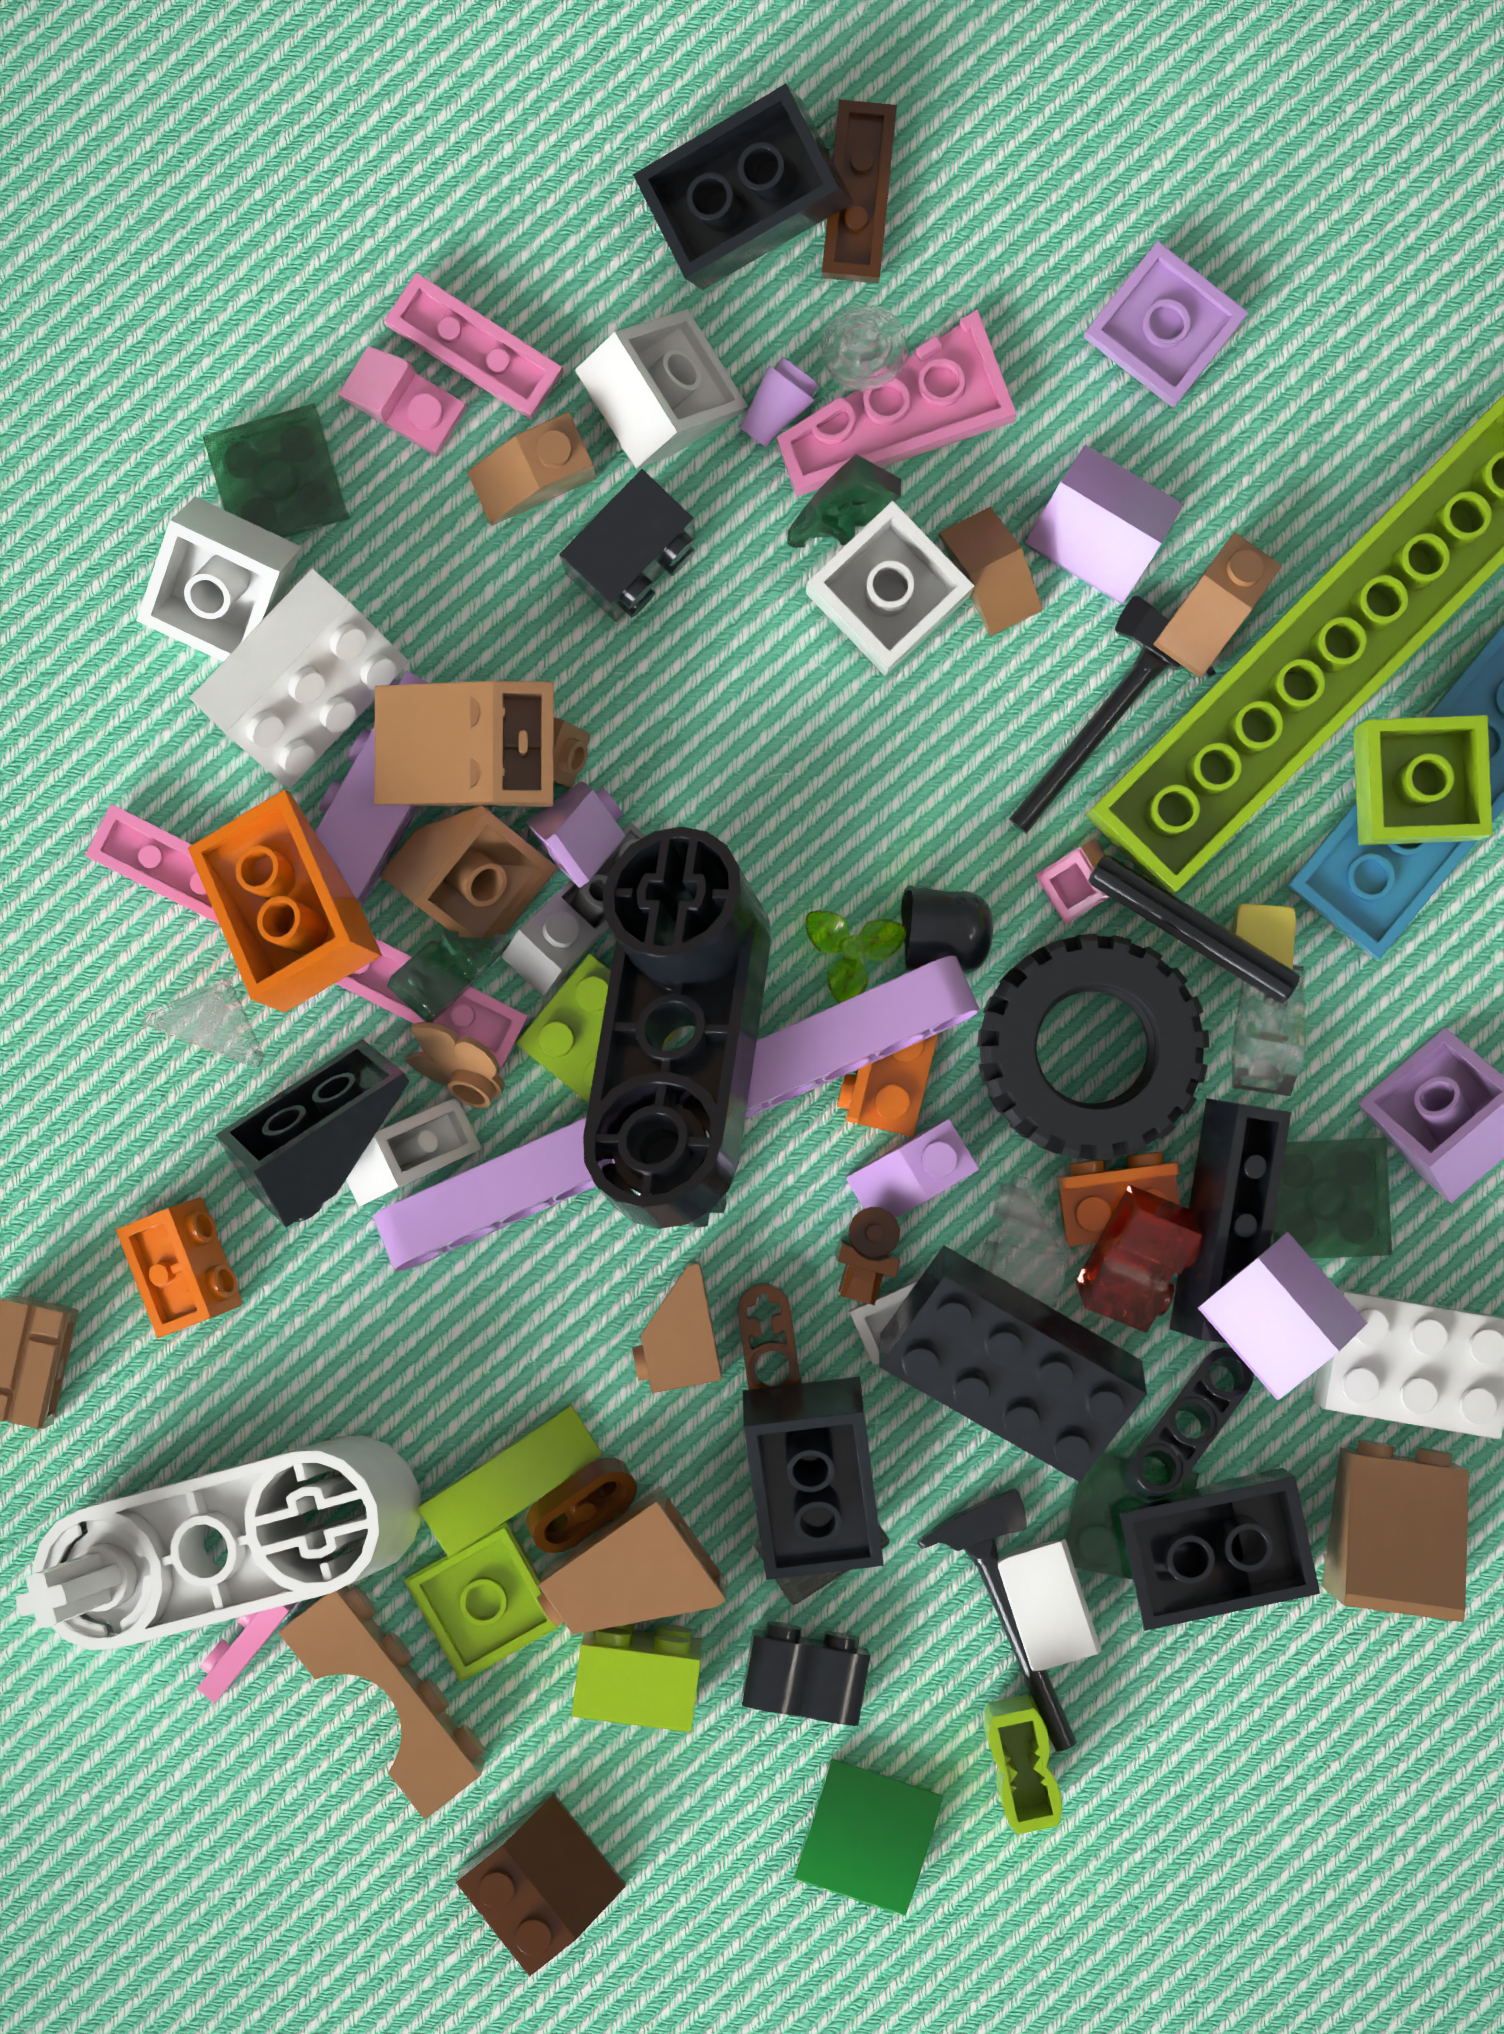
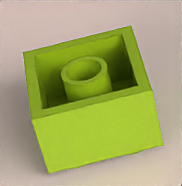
M1488 715L1371 719L1364 721L1354 728L1358 845L1477 841L1493 835Z
M634 1623L584 1632L580 1645L571 1717L691 1732L701 1661V1638L691 1637V1629L676 1625H658L656 1633L633 1630Z

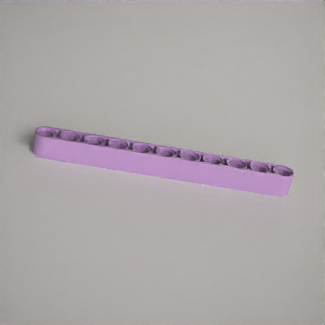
M947 956L928 963L757 1040L745 1120L954 1027L978 1014L980 1008L957 957ZM586 1117L375 1213L372 1217L394 1271H403L426 1263L596 1187L584 1163L583 1134Z

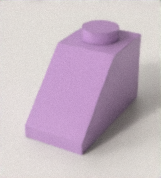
M583 781L553 801V807H545L526 821L558 868L579 888L590 881L626 837L616 823L624 815L610 794L603 787L594 792Z
M943 1118L845 1178L864 1209L868 1207H881L891 1212L894 1217H897L928 1201L978 1171L979 1168L950 1119Z

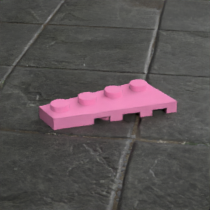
M978 309L962 318L960 325L941 337L937 338V336H934L915 348L914 354L889 370L885 367L868 378L867 384L847 397H838L777 436V445L796 497L1016 422L1015 408Z

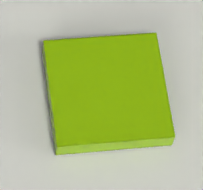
M508 1520L452 1557L448 1558L447 1554L406 1576L404 1579L460 1682L564 1624L562 1623L556 1627L541 1608L537 1597L543 1593L538 1586L540 1577Z

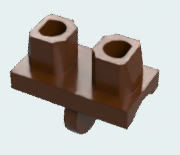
M868 1207L860 1210L853 1216L849 1224L848 1236L850 1242L839 1239L835 1257L838 1262L845 1264L838 1289L840 1296L875 1305L883 1274L895 1278L897 1275L900 1259L890 1252L895 1249L899 1241L900 1228L897 1219L891 1212L881 1207Z

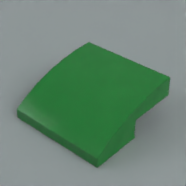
M831 1759L827 1766L813 1818L807 1827L793 1880L905 1916L927 1854L943 1795Z

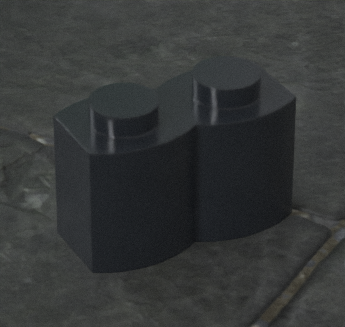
M768 1621L766 1630H752L741 1693L742 1706L836 1724L859 1725L871 1656L867 1648L858 1646L859 1637L846 1633L826 1631L824 1640L801 1637V1627L775 1621Z

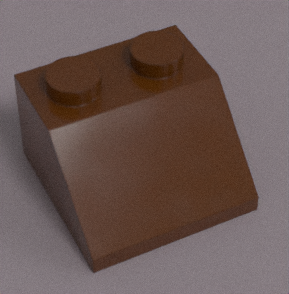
M554 1792L461 1866L456 1880V1884L529 1977L573 1943L626 1887L623 1879Z

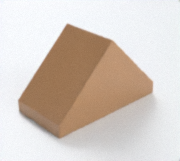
M991 507L939 532L938 535L952 563L974 585L970 598L990 637L1042 612L1043 608L1022 547Z

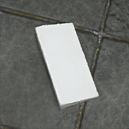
M1066 1539L1019 1547L998 1560V1569L1032 1671L1046 1670L1102 1652Z

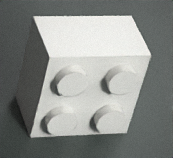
M195 496L169 521L136 621L224 661L284 598L302 547Z
M891 501L807 581L806 594L886 677L970 597L974 585L897 504Z

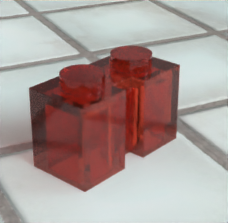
M1129 1184L1075 1281L1084 1308L1147 1333L1156 1316H1163L1172 1303L1175 1288L1174 1284L1170 1283V1280L1174 1273L1180 1275L1184 1267H1191L1200 1253L1202 1233L1192 1211Z

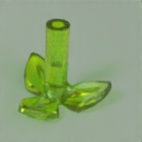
M815 910L807 913L805 918L808 938L819 952L841 953L842 958L827 971L828 987L838 1004L864 993L867 988L869 976L859 959L862 956L878 961L888 959L900 948L907 931L905 926L896 921L875 919L867 921L858 936H850L846 918L833 911Z

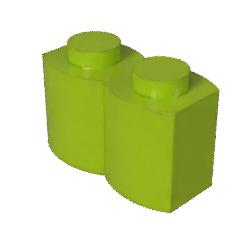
M1026 1694L988 1702L984 1713V1730L993 1758L997 1764L996 1787L1008 1823L1017 1835L1059 1826L1062 1815L1061 1793L1048 1764L1050 1753L1048 1732L1034 1701Z

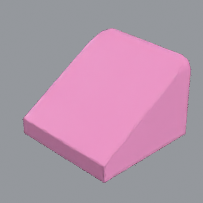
M1095 839L1080 846L1035 875L1065 924L1110 897L1092 886L1088 881L1094 867L1105 855Z

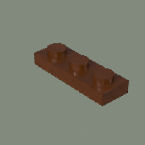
M839 99L833 162L854 203L827 218L821 278L879 284L897 105Z

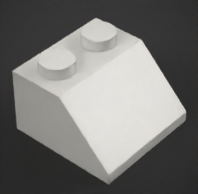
M688 309L614 332L575 369L590 398L599 408L619 440L621 448L627 453L636 469L673 456L749 407Z

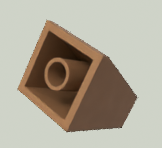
M1359 1440L1357 1450L1340 1448L1322 1587L1344 1606L1464 1622L1466 1607L1469 1470L1451 1463L1452 1454L1444 1451L1417 1448L1416 1458L1393 1455L1394 1445L1367 1440Z
M659 1486L547 1565L538 1584L543 1593L537 1597V1600L547 1617L556 1627L565 1623L574 1635L716 1608L726 1601L727 1580L664 1490Z

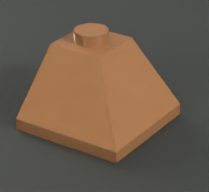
M480 805L417 828L381 872L380 876L429 916L484 958H487L558 867L485 807Z

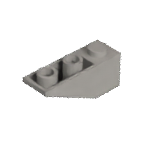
M632 822L622 830L626 837L590 881L579 888L570 880L518 930L501 957L543 997L610 930L603 913V888L612 865L631 844L645 837Z

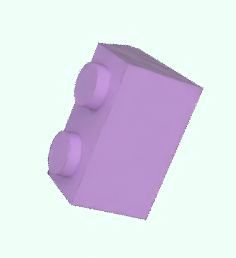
M1446 1027L1358 1102L1361 1110L1411 1168L1450 1204L1504 1159V1076Z

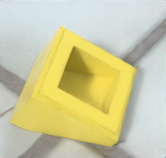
M1239 904L1236 908L1231 932L1293 970L1296 927L1295 908Z

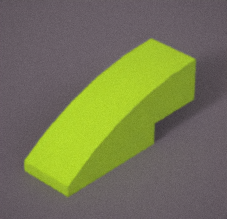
M570 1405L482 1461L468 1473L422 1501L417 1509L448 1558H450L549 1493L582 1468L602 1456L603 1453L573 1405Z

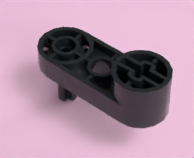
M681 826L654 831L631 844L612 865L603 888V913L616 938L583 1134L584 1163L596 1187L614 1208L633 1223L657 1229L687 1224L697 1228L708 1226L710 1213H724L727 1205L726 1193L730 1189L739 1164L771 946L769 918L728 846L707 831ZM680 1027H696L693 1037L686 1045L677 1050H661L665 1039L671 1032ZM633 1190L639 1192L640 1195L634 1193Z

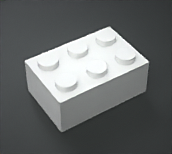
M311 568L189 698L228 737L290 789L374 701L375 686L389 685L410 661L342 594Z
M1338 1289L1367 1324L1340 1352L1318 1368L1312 1400L1314 1404L1331 1411L1501 1440L1504 1425V1317Z

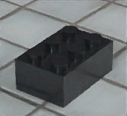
M787 84L782 85L633 174L684 278L701 290L708 288L854 203L802 99Z

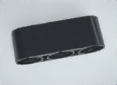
M1222 1347L1213 1350L1194 1367L1128 1457L1123 1467V1480L1126 1488L1134 1497L1142 1501H1156L1164 1498L1182 1484L1250 1390L1254 1381V1373L1233 1348ZM1220 1365L1230 1371L1234 1379V1388L1231 1392L1221 1391L1212 1384L1209 1377L1211 1366ZM1178 1411H1188L1197 1417L1201 1425V1433L1198 1438H1188L1178 1430L1175 1423ZM1154 1457L1165 1465L1167 1480L1164 1485H1154L1145 1479L1141 1471L1143 1458Z

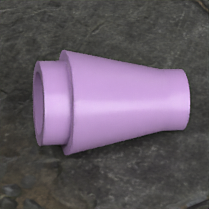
M782 357L774 368L770 365L768 366L750 408L738 427L764 447H767L777 434L815 401L811 396L819 387V384Z

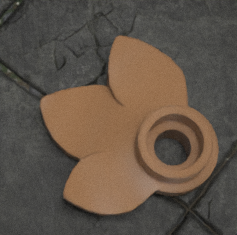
M432 1022L413 1024L411 1031L423 1052H416L407 1057L406 1062L411 1067L434 1082L447 1084V1089L453 1097L475 1108H487L492 1100L498 1099L501 1096L505 1083L498 1075L499 1064L496 1057L486 1046L471 1037L459 1039L453 1030L441 1024Z

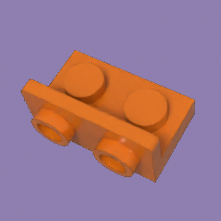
M938 1034L859 1068L856 1075H844L837 1107L847 1109L845 1121L914 1137Z
M1162 1152L1129 1155L1127 1156L1128 1167L1105 1170L1104 1160L1070 1163V1175L1056 1176L1065 1246L1183 1231L1176 1175L1180 1174L1178 1162H1163Z
M199 1197L169 1207L115 1229L157 1339L242 1306L243 1302L238 1291L236 1276L228 1265L217 1236L215 1221L208 1213L202 1198Z

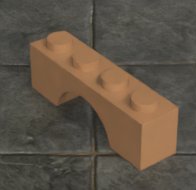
M355 1585L351 1589L345 1586L335 1592L320 1596L289 1620L278 1633L314 1679L335 1674L355 1675L371 1681L388 1695L397 1710L401 1724L400 1748L388 1774L425 1820L481 1776L485 1766V1761L481 1756L485 1753V1749L481 1741L467 1725L464 1724L458 1728L446 1713L445 1709L449 1707V1703L439 1687L429 1678L422 1682L408 1663L413 1658L403 1641L394 1632L385 1635L372 1618L376 1614L374 1605L358 1586Z

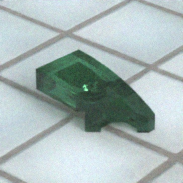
M856 454L818 490L788 530L787 544L793 548L805 547V542L810 538L833 537L839 540L840 545H846L856 536V526L866 525L891 501L896 502L901 498V478Z
M443 931L439 941L427 943L392 974L387 987L425 1022L433 1023L498 959L510 944L511 939L505 934L494 933L490 939L459 937V931Z

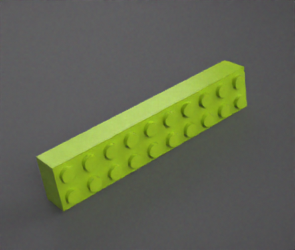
M1504 395L1085 814L1150 881L1171 894L1176 893L1504 563Z

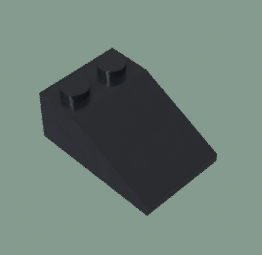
M362 1039L217 1133L216 1137L248 1190L285 1227H288L294 1222H301L314 1216L322 1208L324 1202L338 1193L408 1085L409 1080L401 1069Z
M860 1376L743 1390V1425L766 1580L884 1566Z
M1284 1468L1223 1480L1119 1511L1142 1625L1145 1631L1320 1594L1296 1478Z

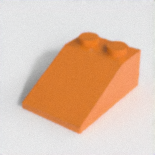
M285 789L188 847V851L251 1000L285 1013L382 956L359 902L289 791Z

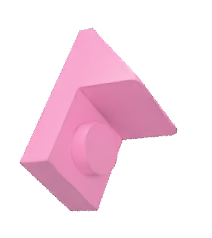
M370 346L366 348L338 393L339 398L436 457L439 456L468 409L464 402L418 375L410 362Z

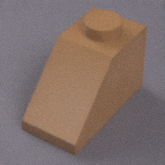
M569 412L515 435L467 471L491 526L597 479L592 461Z
M1234 532L1213 558L1153 645L1201 678L1254 608L1282 565Z
M700 1260L687 1264L642 1331V1345L632 1347L638 1381L649 1380L652 1393L722 1380V1371Z

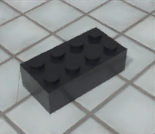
M945 1245L940 1249L880 1334L879 1367L1078 1482L1082 1481L1147 1395L1142 1360Z

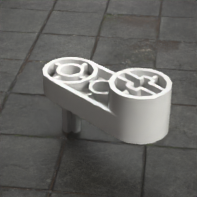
M359 1435L336 1437L311 1446L104 1501L77 1510L56 1521L40 1541L32 1567L33 1574L25 1578L29 1591L16 1596L17 1609L21 1617L34 1613L38 1628L52 1627L68 1642L88 1650L117 1649L327 1595L396 1563L414 1542L422 1517L417 1509L421 1504L420 1487L409 1464L386 1443ZM334 1469L341 1472L305 1486L309 1478ZM362 1499L366 1507V1513L350 1519L348 1517L310 1528L307 1527L303 1513L316 1508L320 1510ZM208 1525L216 1528L223 1535L227 1543L228 1557L224 1567L216 1565L208 1557L204 1549L203 1537ZM87 1527L88 1533L76 1542V1539L82 1535V1531ZM366 1539L364 1546L338 1557L329 1555Z

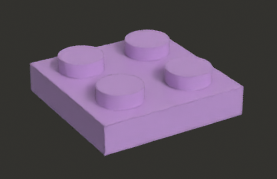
M1157 241L1087 328L1083 338L1174 409L1245 320L1249 312Z

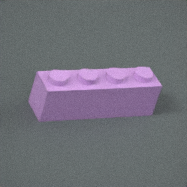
M406 670L400 682L393 679L389 685L429 683ZM375 726L372 732L364 729L352 745L347 759L354 764L343 783L335 780L326 791L319 806V811L325 815L315 831L361 908H363L380 878L381 872L385 869L420 807L413 805H374Z

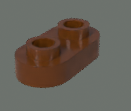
M601 1458L591 1462L540 1498L530 1508L526 1517V1526L536 1546L547 1553H559L573 1548L632 1504L637 1493L636 1482L626 1464L617 1458Z

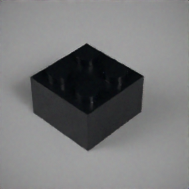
M641 469L559 554L566 575L615 622L625 613L633 618L655 595V592L651 589L654 582L665 571L674 576L695 554L696 550L692 547L696 540L694 518Z

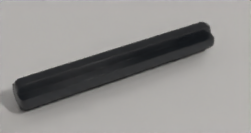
M1104 855L1091 872L1088 881L1092 886L1278 1003L1287 1001L1298 986L1300 976L1297 972L1112 856Z

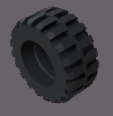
M1096 933L1077 935L1047 944L1027 955L1011 968L999 981V986L987 1001L983 1011L985 1015L982 1027L978 1030L977 1047H980L981 1064L978 1065L982 1081H985L991 1096L989 1099L997 1112H1000L1010 1123L1009 1126L1020 1136L1029 1139L1042 1149L1077 1159L1106 1160L1125 1154L1132 1155L1147 1149L1146 1145L1156 1139H1163L1176 1128L1174 1123L1182 1114H1188L1197 1100L1193 1095L1198 1083H1204L1208 1065L1203 1064L1204 1048H1209L1208 1030L1202 1029L1199 1016L1204 1011L1198 996H1191L1185 986L1188 980L1177 967L1170 968L1161 960L1163 955L1148 946L1143 948L1131 943L1132 939L1116 935L1111 937L1097 936ZM1081 992L1105 993L1124 1002L1140 1020L1146 1037V1059L1137 1080L1127 1091L1118 1097L1100 1103L1079 1102L1058 1092L1044 1076L1037 1057L1038 1033L1047 1014L1063 999Z

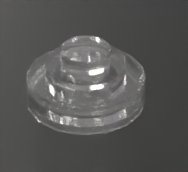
M867 304L854 306L837 314L826 326L821 340L825 368L833 380L846 388L859 391L878 389L893 381L904 368L908 355L903 325L896 315L879 306Z

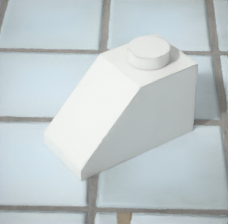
M452 1098L377 1131L346 1181L360 1207L465 1158L482 1148L460 1101Z

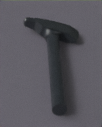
M1139 596L1131 598L1115 626L1117 634L1132 640L1142 647L1136 659L1137 661L1009 818V821L1025 834L1029 832L1148 684L1169 667L1172 670L1185 668L1153 645L1170 620ZM1212 665L1204 673V676L1207 678L1216 674Z
M1011 1489L955 1514L920 1538L917 1544L922 1549L937 1543H943L956 1551L964 1550L975 1566H977L1036 1707L1046 1726L1056 1752H1060L1073 1747L1077 1741L1047 1671H1032L998 1569L997 1562L999 1558L996 1537L1024 1531L1027 1528L1025 1508L1019 1491Z

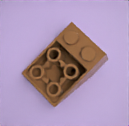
M479 681L375 686L374 805L553 807L554 682Z

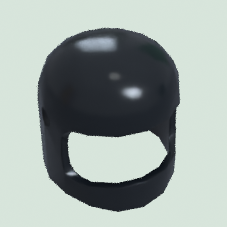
M908 885L904 889L901 900V920L905 946V970L913 971L947 956L957 957L964 974H969L979 969L989 955L993 939V917L987 902L981 896L964 890L956 892L940 891Z

